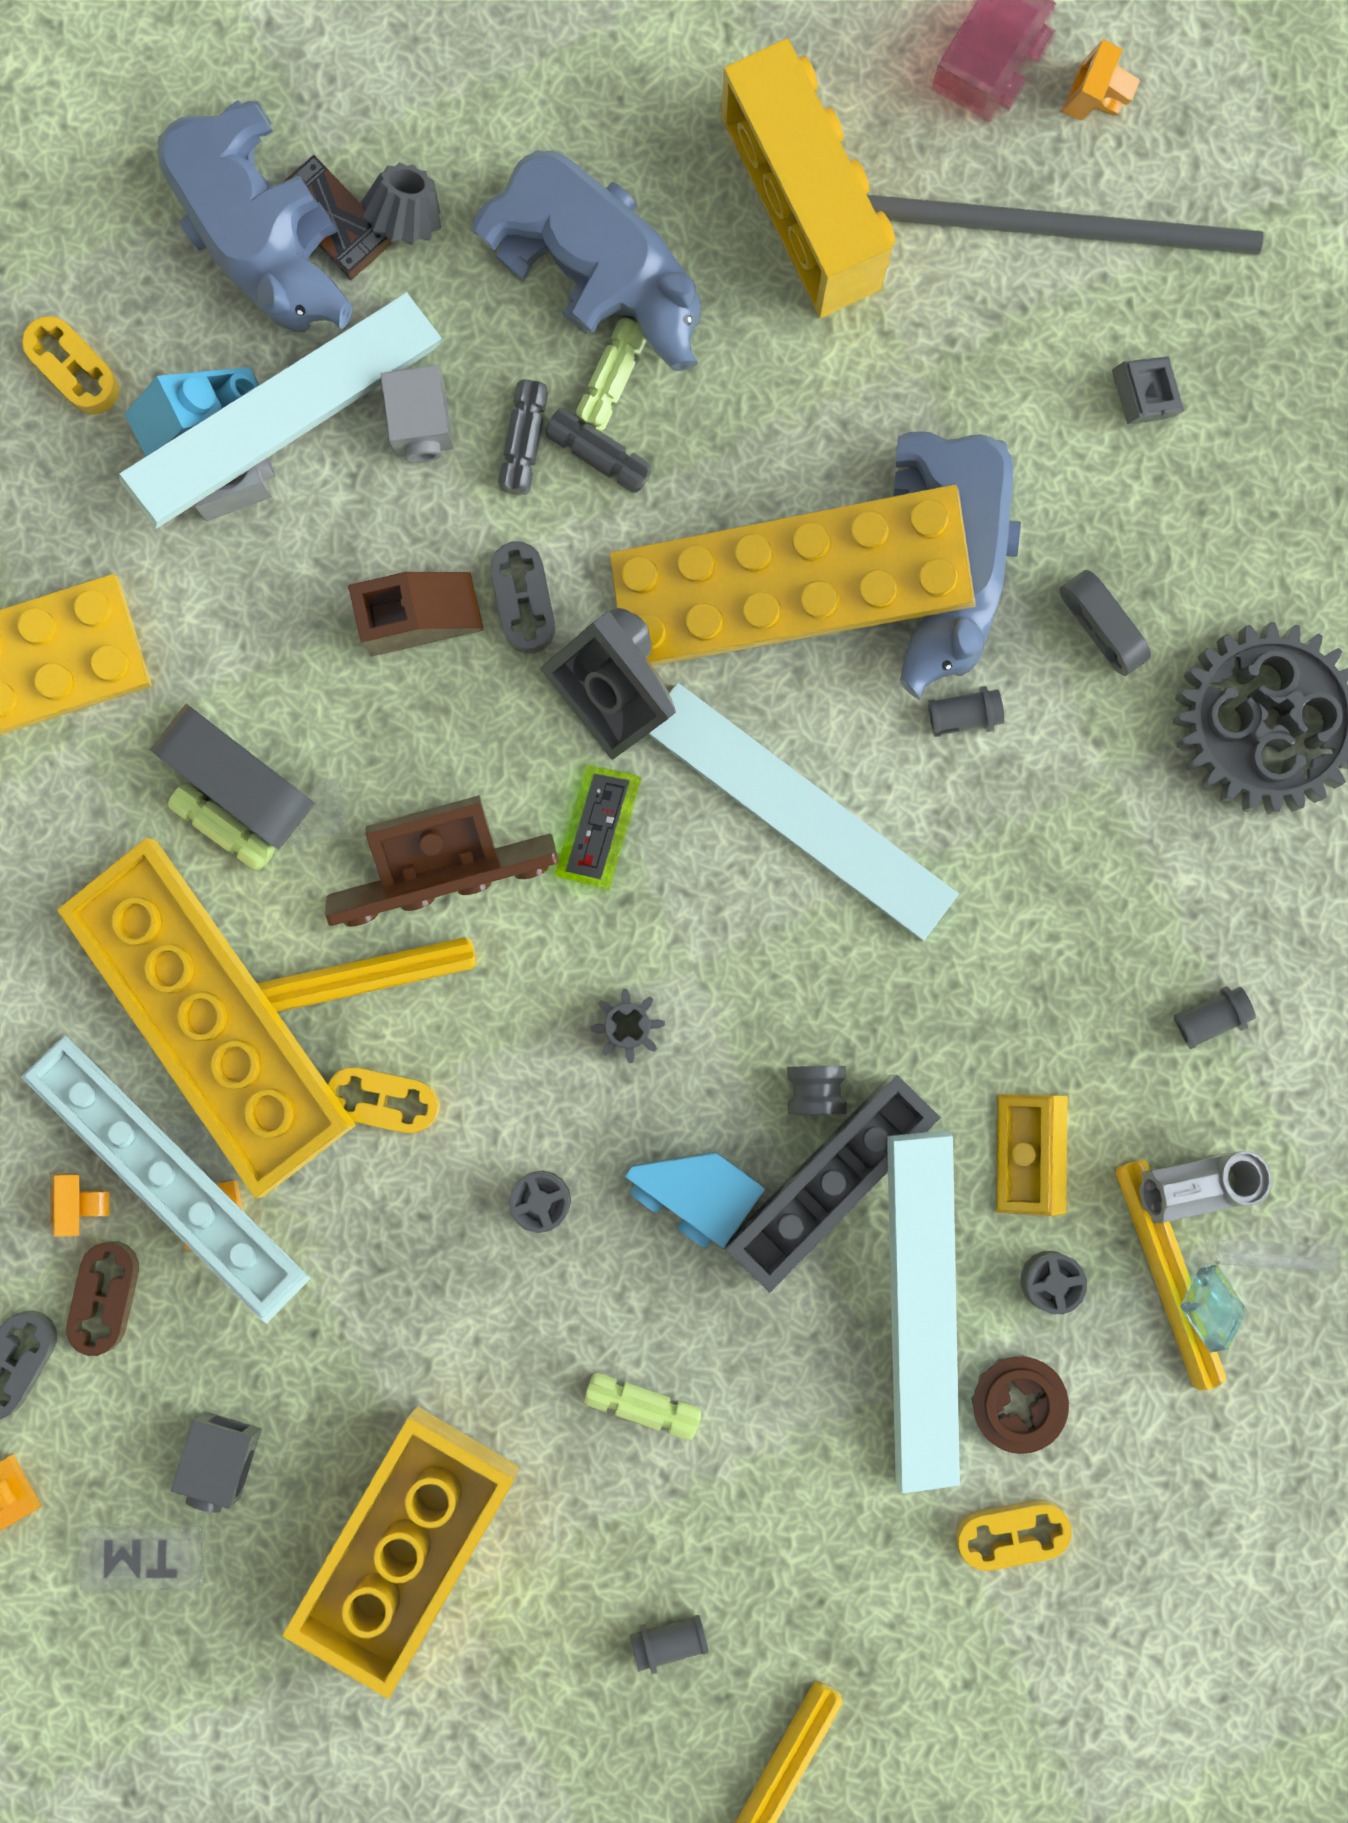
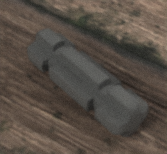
M522 379L516 386L513 402H515L517 409H513L511 412L503 453L505 455L504 459L507 462L501 463L498 479L500 490L510 494L526 495L530 491L533 476L530 465H535L543 424L540 412H545L548 398L547 386L539 381Z
M559 408L552 415L545 429L546 435L550 440L563 448L567 445L571 446L572 454L608 477H611L612 474L616 475L617 483L632 492H638L648 481L652 471V466L648 461L634 452L630 456L627 455L626 447L588 423L582 426L579 422L580 418L565 408Z

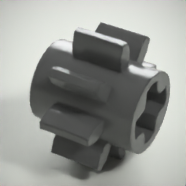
M623 989L621 993L622 1004L613 1008L605 1001L601 1000L598 1003L600 1008L608 1015L605 1024H595L591 1026V1031L606 1033L610 1039L602 1051L605 1056L612 1053L619 1046L625 1048V1056L628 1063H633L635 1059L634 1048L643 1044L650 1051L655 1052L657 1050L655 1043L648 1036L650 1029L664 1027L665 1021L660 1019L649 1020L646 1012L653 1004L654 999L652 997L644 999L640 1006L631 1003L628 990ZM634 1011H637L642 1015L638 1026L644 1032L642 1037L635 1041L628 1036L622 1042H619L613 1036L618 1029L616 1023L612 1021L619 1012L629 1016Z

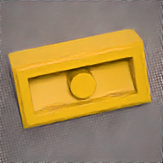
M998 1094L996 1213L1044 1216L1066 1214L1068 1096Z

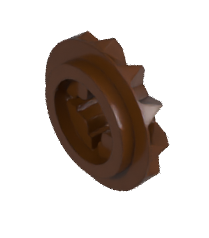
M1025 1355L998 1359L985 1373L979 1375L975 1393L971 1398L975 1421L983 1435L996 1447L1016 1454L1033 1453L1049 1446L1061 1434L1069 1413L1067 1390L1059 1375L1046 1363ZM1011 1381L1024 1395L1031 1393L1036 1395L1043 1392L1042 1395L1035 1397L1036 1401L1028 1406L1031 1414L1029 1419L1033 1425L1029 1428L1027 1423L1021 1420L1015 1412L1007 1415L1002 1413L997 1416V1413L1003 1411L1004 1406L1011 1402L1009 1395L1011 1390L1008 1386V1383Z

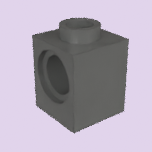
M203 1412L192 1421L171 1492L187 1496L185 1503L201 1511L216 1513L220 1512L222 1507L230 1509L241 1498L262 1428L210 1412Z

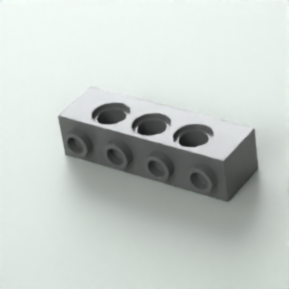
M890 1074L732 1235L725 1245L726 1250L770 1293L888 1173L887 1136L928 1132L941 1117L898 1075Z

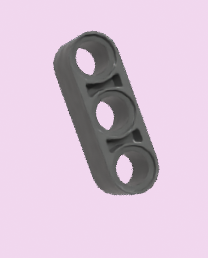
M187 703L150 748V751L278 850H280L316 804Z

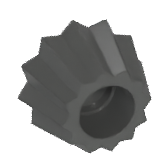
M399 162L396 166L387 165L385 170L378 175L362 200V205L365 208L362 215L363 220L372 224L373 233L385 235L391 243L404 241L413 245L417 240L430 241L432 232L441 228L439 217L441 212L435 182L427 177V171L419 170L414 164L406 166Z

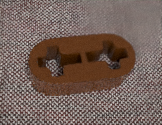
M107 1241L93 1246L84 1254L80 1263L67 1319L66 1335L70 1345L77 1352L86 1356H98L114 1349L122 1341L126 1332L139 1275V1261L136 1253L130 1246L120 1241ZM110 1252L116 1254L115 1264L124 1267L123 1276L111 1279L108 1292L105 1294L101 1293L104 1273L95 1270L97 1261L107 1259ZM100 1302L105 1304L101 1318L102 1324L110 1326L111 1329L109 1335L98 1338L95 1344L90 1342L91 1332L87 1329H82V1322L96 1315Z

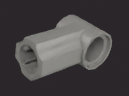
M1240 1151L1211 1155L1196 1161L1142 1172V1183L1138 1189L1143 1209L1149 1213L1153 1223H1164L1231 1207L1255 1205L1262 1202L1269 1194L1272 1183L1271 1172L1267 1163L1259 1155L1251 1151ZM1230 1169L1233 1171L1236 1180L1234 1191L1228 1182Z

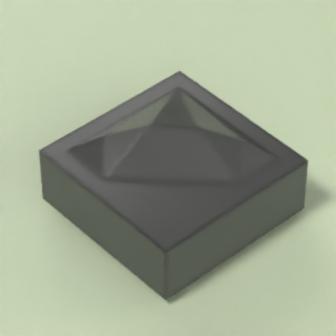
M1169 356L1124 361L1112 369L1127 425L1164 420L1184 412Z

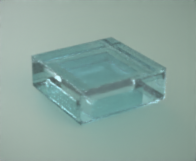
M1217 1264L1199 1268L1180 1306L1211 1353L1229 1350L1247 1312L1246 1307Z

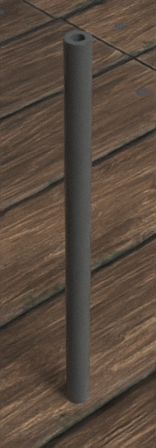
M867 195L875 213L883 211L889 221L1255 255L1260 254L1264 238L1263 231Z

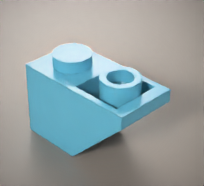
M250 367L156 376L125 412V416L146 457L250 392L259 384Z
M716 1151L634 1164L625 1176L634 1183L628 1192L630 1195L655 1213H658L663 1205L682 1218L677 1229L705 1249L711 1241L724 1248L765 1191L764 1186Z

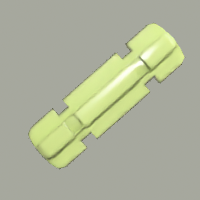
M622 318L617 322L610 337L613 339L611 342L613 345L606 346L587 386L590 388V394L583 395L576 410V416L580 418V423L583 425L588 423L599 431L606 427L613 412L611 410V403L617 404L635 365L634 354L639 355L646 342L639 323L627 318Z
M189 783L181 784L168 801L169 809L184 820L190 821L192 819V826L232 854L237 852L236 858L251 869L260 871L271 859L275 847L256 833L250 834V828L212 800L205 801L207 796Z
M595 1373L591 1377L584 1397V1403L587 1406L607 1412L608 1408L616 1410L615 1416L658 1431L662 1427L668 1428L670 1435L684 1440H692L695 1436L701 1419V1410L698 1407L681 1401L678 1402V1405L670 1403V1397L626 1382L624 1387L617 1385V1379L600 1373Z

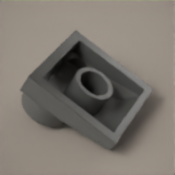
M614 608L604 613L540 668L612 760L676 713L673 700L666 686L647 659L651 653L652 644L646 623L636 614L622 608Z

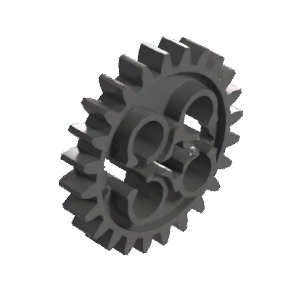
M1270 622L1262 628L1260 639L1251 625L1245 626L1238 632V643L1230 635H1224L1216 641L1219 654L1207 648L1198 656L1205 670L1192 667L1184 674L1183 677L1195 689L1182 690L1175 697V700L1189 707V711L1173 718V724L1189 728L1190 733L1178 741L1176 746L1177 748H1194L1197 754L1185 767L1187 770L1205 767L1208 773L1200 785L1203 789L1217 782L1223 784L1220 802L1222 803L1232 800L1238 793L1242 794V810L1244 812L1255 809L1260 799H1263L1267 815L1280 812L1283 799L1290 811L1294 812L1304 808V794L1314 803L1327 798L1323 783L1335 789L1346 782L1343 774L1337 767L1348 769V685L1346 683L1348 682V668L1339 671L1335 666L1342 653L1340 648L1331 651L1325 656L1319 652L1323 637L1321 634L1318 633L1305 644L1301 643L1299 625H1294L1288 629L1282 638L1279 637L1275 622ZM1235 659L1238 660V670L1240 672L1237 673V681L1240 684H1247L1259 675L1261 665L1271 666L1280 675L1281 686L1279 691L1270 690L1261 685L1247 696V700L1235 708L1241 720L1240 730L1235 733L1223 728L1218 718L1219 708L1237 698L1238 693L1234 688H1226L1222 691V688H1211L1210 684H1220L1221 681L1229 680L1232 676V670L1235 669ZM1307 705L1317 709L1323 719L1322 730L1305 739L1304 745L1308 749H1316L1318 747L1320 749H1330L1332 754H1322L1320 757L1311 759L1310 768L1307 769V779L1304 777V768L1302 767L1306 765V758L1302 754H1296L1284 760L1280 774L1267 770L1261 760L1263 747H1272L1281 752L1292 746L1296 742L1294 738L1308 730L1302 718L1303 707ZM1274 708L1280 716L1275 721L1277 726L1270 729L1263 721L1268 716L1267 711Z

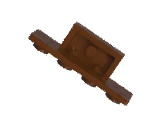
M480 795L366 826L365 834L380 880L327 895L325 916L329 926L341 923L349 927L359 926L374 920L378 913L399 907L404 911L424 908L430 905L435 900V897L457 891L460 895L476 894L489 888L493 881L515 876L517 879L537 877L545 873L549 868L548 866L559 862L552 834H546L495 848Z

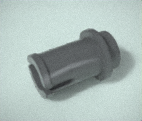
M986 686L979 687V693L941 700H928V710L934 737L985 727L986 732H993L994 725L1004 724L1005 721L999 689L988 691Z
M1228 986L1220 989V996L1186 1012L1174 1015V1020L1189 1049H1193L1198 1044L1236 1027L1240 1031L1248 1029L1247 1022L1256 1019V1014L1249 997L1242 987H1237L1233 990Z
M700 1615L648 1630L646 1624L640 1625L641 1632L630 1634L638 1672L650 1669L651 1675L656 1674L657 1666L699 1654H709Z

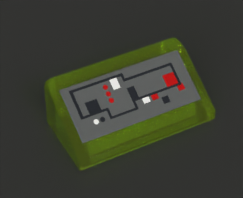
M586 765L554 877L611 893L642 786V776Z

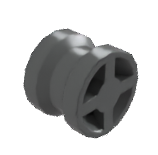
M846 1066L787 1067V1079L793 1084V1097L788 1101V1115L847 1114V1101L841 1097L840 1086L846 1079Z
M547 1171L531 1172L520 1179L511 1191L509 1200L511 1214L516 1223L527 1231L536 1233L551 1231L559 1226L569 1213L571 1205L570 1190L564 1180L555 1173Z
M1042 1251L1033 1255L1025 1263L1021 1272V1288L1025 1297L1040 1310L1049 1314L1063 1315L1075 1310L1083 1302L1087 1292V1278L1083 1268L1074 1259L1057 1251ZM1048 1268L1049 1274L1045 1277L1044 1281L1038 1282L1040 1280H1043V1277L1047 1273Z

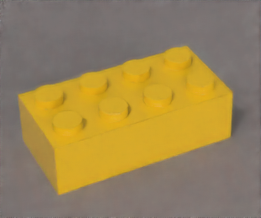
M786 38L724 67L721 119L819 318H822L882 290L886 271L889 267L892 246L895 245V235L886 214L883 211L875 213L866 195L870 189L862 165L857 159L850 161L841 144L844 140V135L835 111L831 107L824 109L815 92L818 89V82L809 59L805 55L798 57L789 38Z
M417 1406L407 1418L282 1636L389 1700L515 1481L520 1466Z

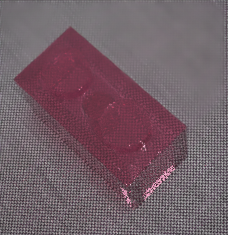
M977 0L938 63L932 90L989 123L1000 106L1010 110L1027 81V78L1020 73L1029 58L1039 63L1054 38L1056 30L1049 27V23L1057 3L1052 0Z

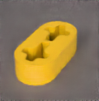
M45 316L37 318L28 325L22 339L24 352L30 361L77 409L83 413L95 415L104 413L112 408L118 400L120 391L118 379L109 366L66 322L58 317ZM49 334L54 339L60 338L58 342L69 357L61 363L52 353L48 351L43 353L45 348L40 342L43 337ZM82 368L90 378L95 380L100 377L98 384L103 390L95 397L88 392L82 394L84 388L73 374Z
M346 1068L338 1071L328 1083L334 1095L353 1122L402 1133H418L428 1129L435 1122L439 1114V1099L436 1092L429 1084L419 1080L365 1068ZM354 1077L361 1078V1089L380 1094L378 1104L362 1102L356 1105L355 1111L348 1110L347 1099L339 1096L340 1086L351 1085ZM411 1089H415L420 1092L419 1101L428 1104V1111L426 1115L415 1116L413 1124L404 1122V1111L386 1107L388 1096L408 1098Z
M1032 1500L976 1511L967 1515L959 1523L956 1530V1545L960 1555L971 1567L980 1571H993L1050 1560L1060 1556L1068 1548L1072 1538V1527L1068 1517L1056 1504L1047 1500ZM1040 1514H1045L1050 1523H1058V1530H1053L1049 1533L1050 1543L1041 1545L1034 1535L1018 1537L1017 1531L1035 1527L1037 1522L1036 1516ZM986 1525L992 1535L1009 1534V1539L992 1543L990 1546L991 1554L987 1556H981L976 1547H968V1541L977 1537V1527Z

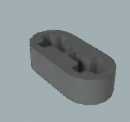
M511 541L502 545L494 553L491 560V575L501 625L508 643L515 650L524 654H534L544 650L552 642L555 635V620L545 570L539 552L534 547L522 541ZM513 556H521L524 564L534 565V569L525 572L527 591L516 592L515 583L511 575H501V570L510 567V558ZM530 602L535 620H545V626H541L536 630V639L526 640L523 632H513V626L520 624L522 620L519 604Z
M1083 570L1060 587V594L1064 603L1115 671L1123 676H1127L1151 658L1150 648L1140 631L1094 573L1089 570Z
M35 1310L23 1311L6 1319L0 1326V1378L5 1370L12 1372L3 1389L10 1396V1400L0 1402V1420L18 1411L24 1404L54 1351L57 1343V1330L53 1321L44 1313ZM32 1324L37 1328L34 1338L41 1343L39 1349L33 1347L26 1350L21 1355L19 1361L13 1359V1356L21 1340L14 1335L15 1329L22 1330Z

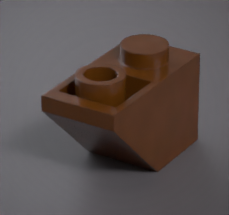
M402 572L348 585L360 641L371 657L484 631L470 572Z

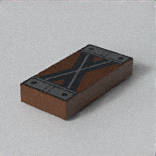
M313 154L283 182L300 175L316 201L320 202L338 232L325 237L318 246L352 280L392 243L385 235L373 233L372 224L362 218L365 211L362 204Z

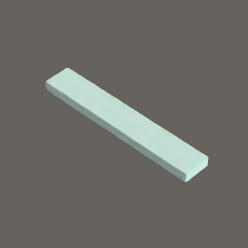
M405 293L119 473V482L157 529L381 385V373L404 370L440 346L442 337L409 294Z
M677 683L669 693L676 713L647 735L923 942L959 893L680 683Z
M66 1035L57 1041L21 1076L263 1322L268 1323L311 1279Z
M947 1131L887 1136L896 1486L902 1494L960 1486L953 1135Z

